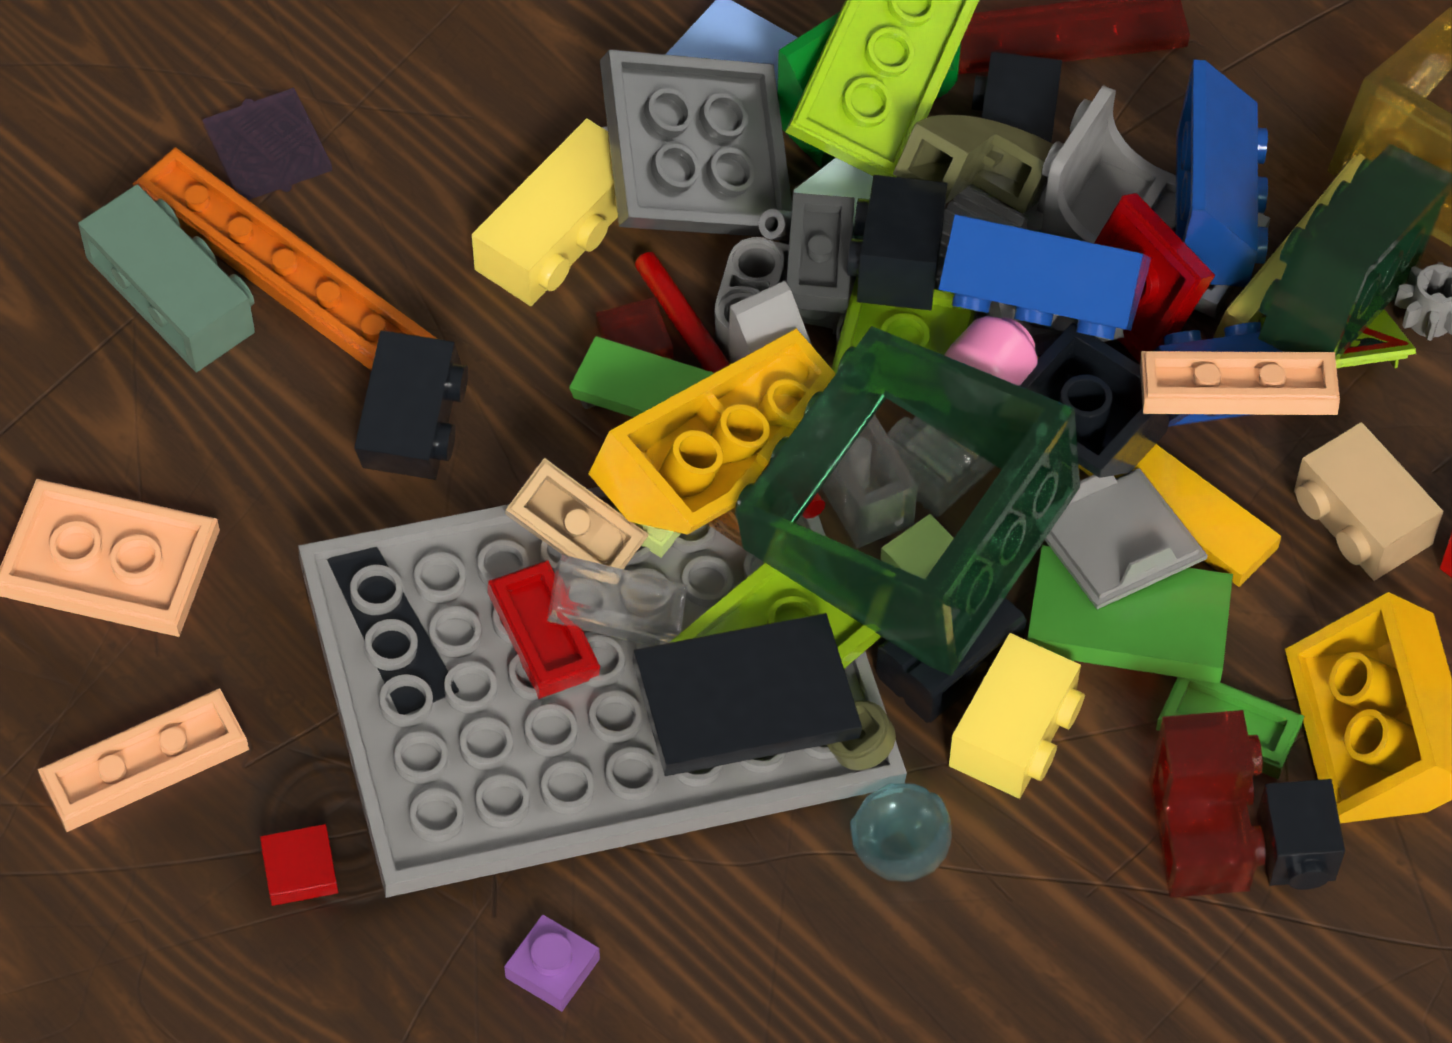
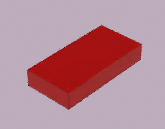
M548 560L488 581L487 593L520 658L529 681L537 693L538 699L588 682L589 679L599 676L600 665Z

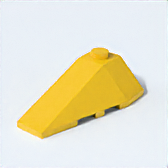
M796 328L610 430L588 474L629 522L688 535L737 506L833 382L837 374Z

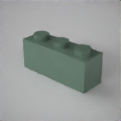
M137 184L78 223L88 261L196 373L255 333L251 306L255 302L247 285L236 274L228 277L217 266L216 258L205 241L198 236L191 239L180 228L176 214L164 200L158 199L154 201Z

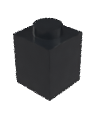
M1332 779L1265 784L1257 811V819L1269 886L1289 884L1294 889L1308 890L1320 887L1328 881H1336L1345 854V847Z

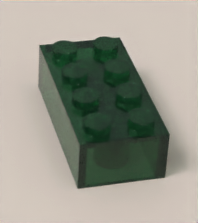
M1389 144L1373 161L1365 158L1355 172L1351 183L1343 180L1335 190L1328 206L1320 203L1313 211L1305 229L1297 226L1289 235L1280 254V261L1287 264L1281 280L1276 278L1272 282L1260 305L1259 312L1266 315V319L1258 339L1283 352H1335V359L1337 361L1395 298L1399 285L1407 284L1411 268L1419 266L1451 190L1452 174L1392 144Z

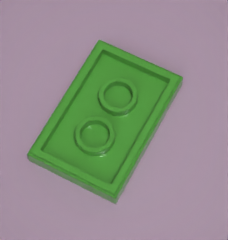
M1042 545L1027 641L1072 661L1220 684L1224 664L1233 574L1186 568L1102 608L1096 609L1050 546Z

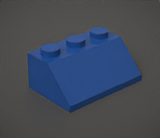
M1193 60L1176 132L1175 234L1215 274L1210 284L1246 287L1250 282L1255 263H1265L1268 249V228L1258 226V213L1264 214L1268 196V178L1258 176V164H1264L1266 159L1268 130L1267 128L1258 127V103L1206 60Z
M955 214L938 290L954 293L952 306L989 313L991 302H999L1016 306L1014 319L1051 327L1053 315H1060L1078 319L1076 329L1078 333L1114 340L1116 328L1131 331L1151 258L1142 253Z

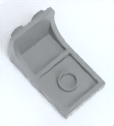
M1103 85L1093 101L1084 99L1074 114L1070 126L1071 134L1066 142L1056 141L1051 147L1042 168V175L1048 177V183L1040 196L1037 211L1043 213L1042 233L1094 243L1121 197L1132 193H1137L1175 232L1176 175L1160 169L1143 159L1122 138L1113 117L1116 90ZM1258 213V226L1268 228L1270 217ZM1210 284L1196 305L1195 310L1215 319L1234 286Z

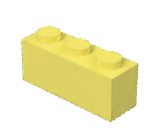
M586 118L471 234L474 268L477 272L529 306H532L547 290L554 291L562 284L569 272L570 266L585 251L591 252L599 246L607 233L608 227L618 218L607 130Z

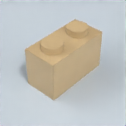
M1362 422L1302 458L1294 489L1299 505L1310 518L1321 521L1336 538L1338 547L1344 557L1350 563L1360 565L1373 581L1433 545L1444 511Z

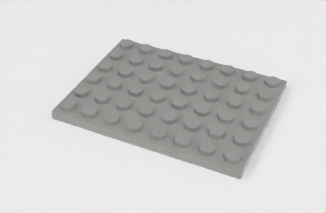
M765 470L735 508L688 535L681 533L662 558L652 553L649 548L640 546L611 587L598 580L505 514V510L509 504L298 545L299 561L303 570L302 573L304 572V581L386 898L904 786L907 772L896 740L892 751L886 759L866 770H852L842 766L828 746L822 745L670 776L664 775L632 662L633 650L669 643L792 540L797 542L841 581L819 515L810 519L804 518L786 490L777 488ZM600 487L588 489L613 509L615 508V505ZM378 547L388 567L384 565H370L360 569L351 580V600L354 606L365 614L382 615L396 608L404 593L448 670L444 682L445 698L433 703V694L430 686L423 679L414 675H398L384 683L378 668L394 671L410 664L417 653V635L407 623L396 619H386L374 624L368 630L364 640L327 559ZM548 560L600 665V674L589 679L588 682L538 699L537 693L532 687L520 662V658L487 593L488 581ZM383 576L393 582L396 591L388 601L374 604L363 600L358 594L357 589L366 578ZM385 631H399L408 637L411 645L403 656L388 659L379 656L373 650L372 643L374 639ZM863 652L844 669L854 701L864 700L876 703L886 713L866 652ZM453 680L459 689V692L455 694L451 688ZM411 686L420 690L425 696L426 701L422 708L402 715L398 713L390 693L399 687Z

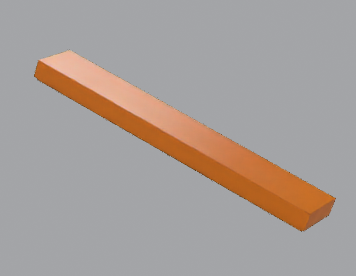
M174 147L133 183V187L138 184L154 201L158 199L164 200L176 214L180 228L191 238L198 236L203 239L214 255L371 371L380 330L437 339L178 148Z

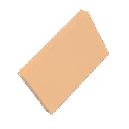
M36 479L0 566V597L180 637L220 531L218 520L212 517Z

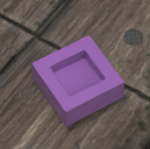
M542 915L504 966L505 977L562 1012L600 960L599 947Z

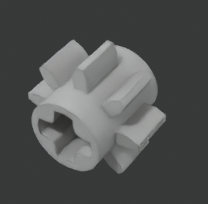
M1438 262L1437 265L1428 266L1423 270L1416 266L1411 268L1407 284L1399 285L1394 304L1399 308L1406 309L1402 323L1404 329L1411 327L1416 333L1425 336L1429 341L1447 332L1452 335L1451 267L1445 266L1443 262Z

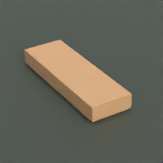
M1141 351L1140 374L1143 414L1338 415L1340 396L1335 352Z
M219 688L38 769V772L66 832H69L249 750V747L237 719Z

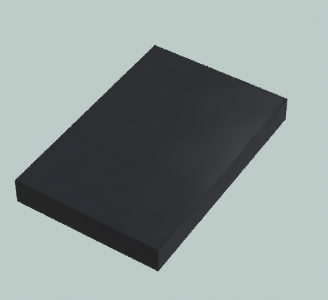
M827 613L633 650L632 662L665 776L860 738L862 724Z

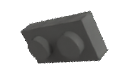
M793 193L786 283L792 291L798 309L847 312L850 276L847 275V267L853 233L854 197Z

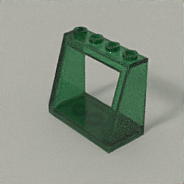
M871 326L856 347L851 346L843 354L836 375L824 391H818L811 397L805 409L804 418L790 437H783L777 443L772 452L770 464L756 483H749L739 495L735 507V516L738 521L743 549L861 624L872 629L921 662L952 676L1080 489L1075 409ZM886 398L1002 469L926 579L796 524L799 517Z

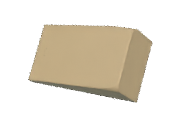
M546 458L542 460L505 510V514L609 587L612 586L649 536V534L634 523L629 522L622 514Z

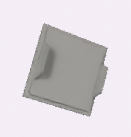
M1140 468L1118 478H1115L1114 475L1103 478L1092 475L1070 485L1062 503L1030 517L1032 524L1096 609L1102 608L1202 562L1208 556Z

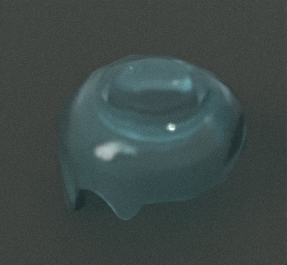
M916 784L885 785L866 796L857 813L850 820L852 843L859 859L868 870L887 881L914 882L934 872L947 857L952 841V823L942 798L938 794L929 792L926 788Z

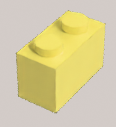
M1009 633L952 735L949 767L1020 799L1031 778L1042 781L1057 750V745L1051 743L1059 726L1069 730L1078 716L1085 697L1084 693L1077 690L1081 665Z

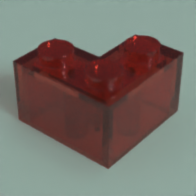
M1243 710L1164 716L1162 718L1149 782L1170 898L1250 891L1256 866H1261L1265 863L1263 831L1260 825L1251 826L1247 807L1252 806L1254 802L1253 775H1261L1262 749L1258 735H1248Z

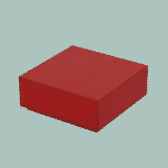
M326 824L260 836L272 906L338 894Z

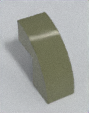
M966 115L931 116L915 124L893 175L901 178L948 183L946 203L972 184L1024 214L1039 202L1040 196L1048 183V177L1042 175V168L1054 144L1024 130L993 120Z

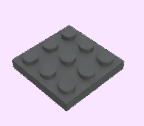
M608 50L600 59L619 227L764 237L759 230L758 222L765 211L768 209H778L792 212V199L774 64Z

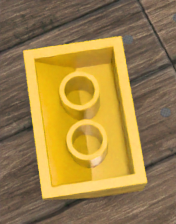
M1387 592L1285 649L1301 715L1305 716L1303 723L1318 780L1332 779L1340 824L1427 813L1452 800V677L1434 613Z

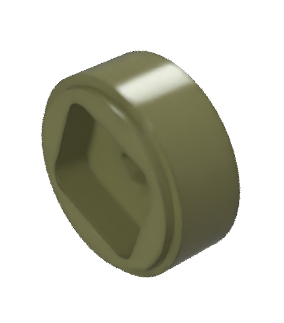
M860 700L854 701L862 724L860 738L827 744L837 761L842 766L852 770H866L880 764L892 751L896 738L895 728L885 711L876 703Z

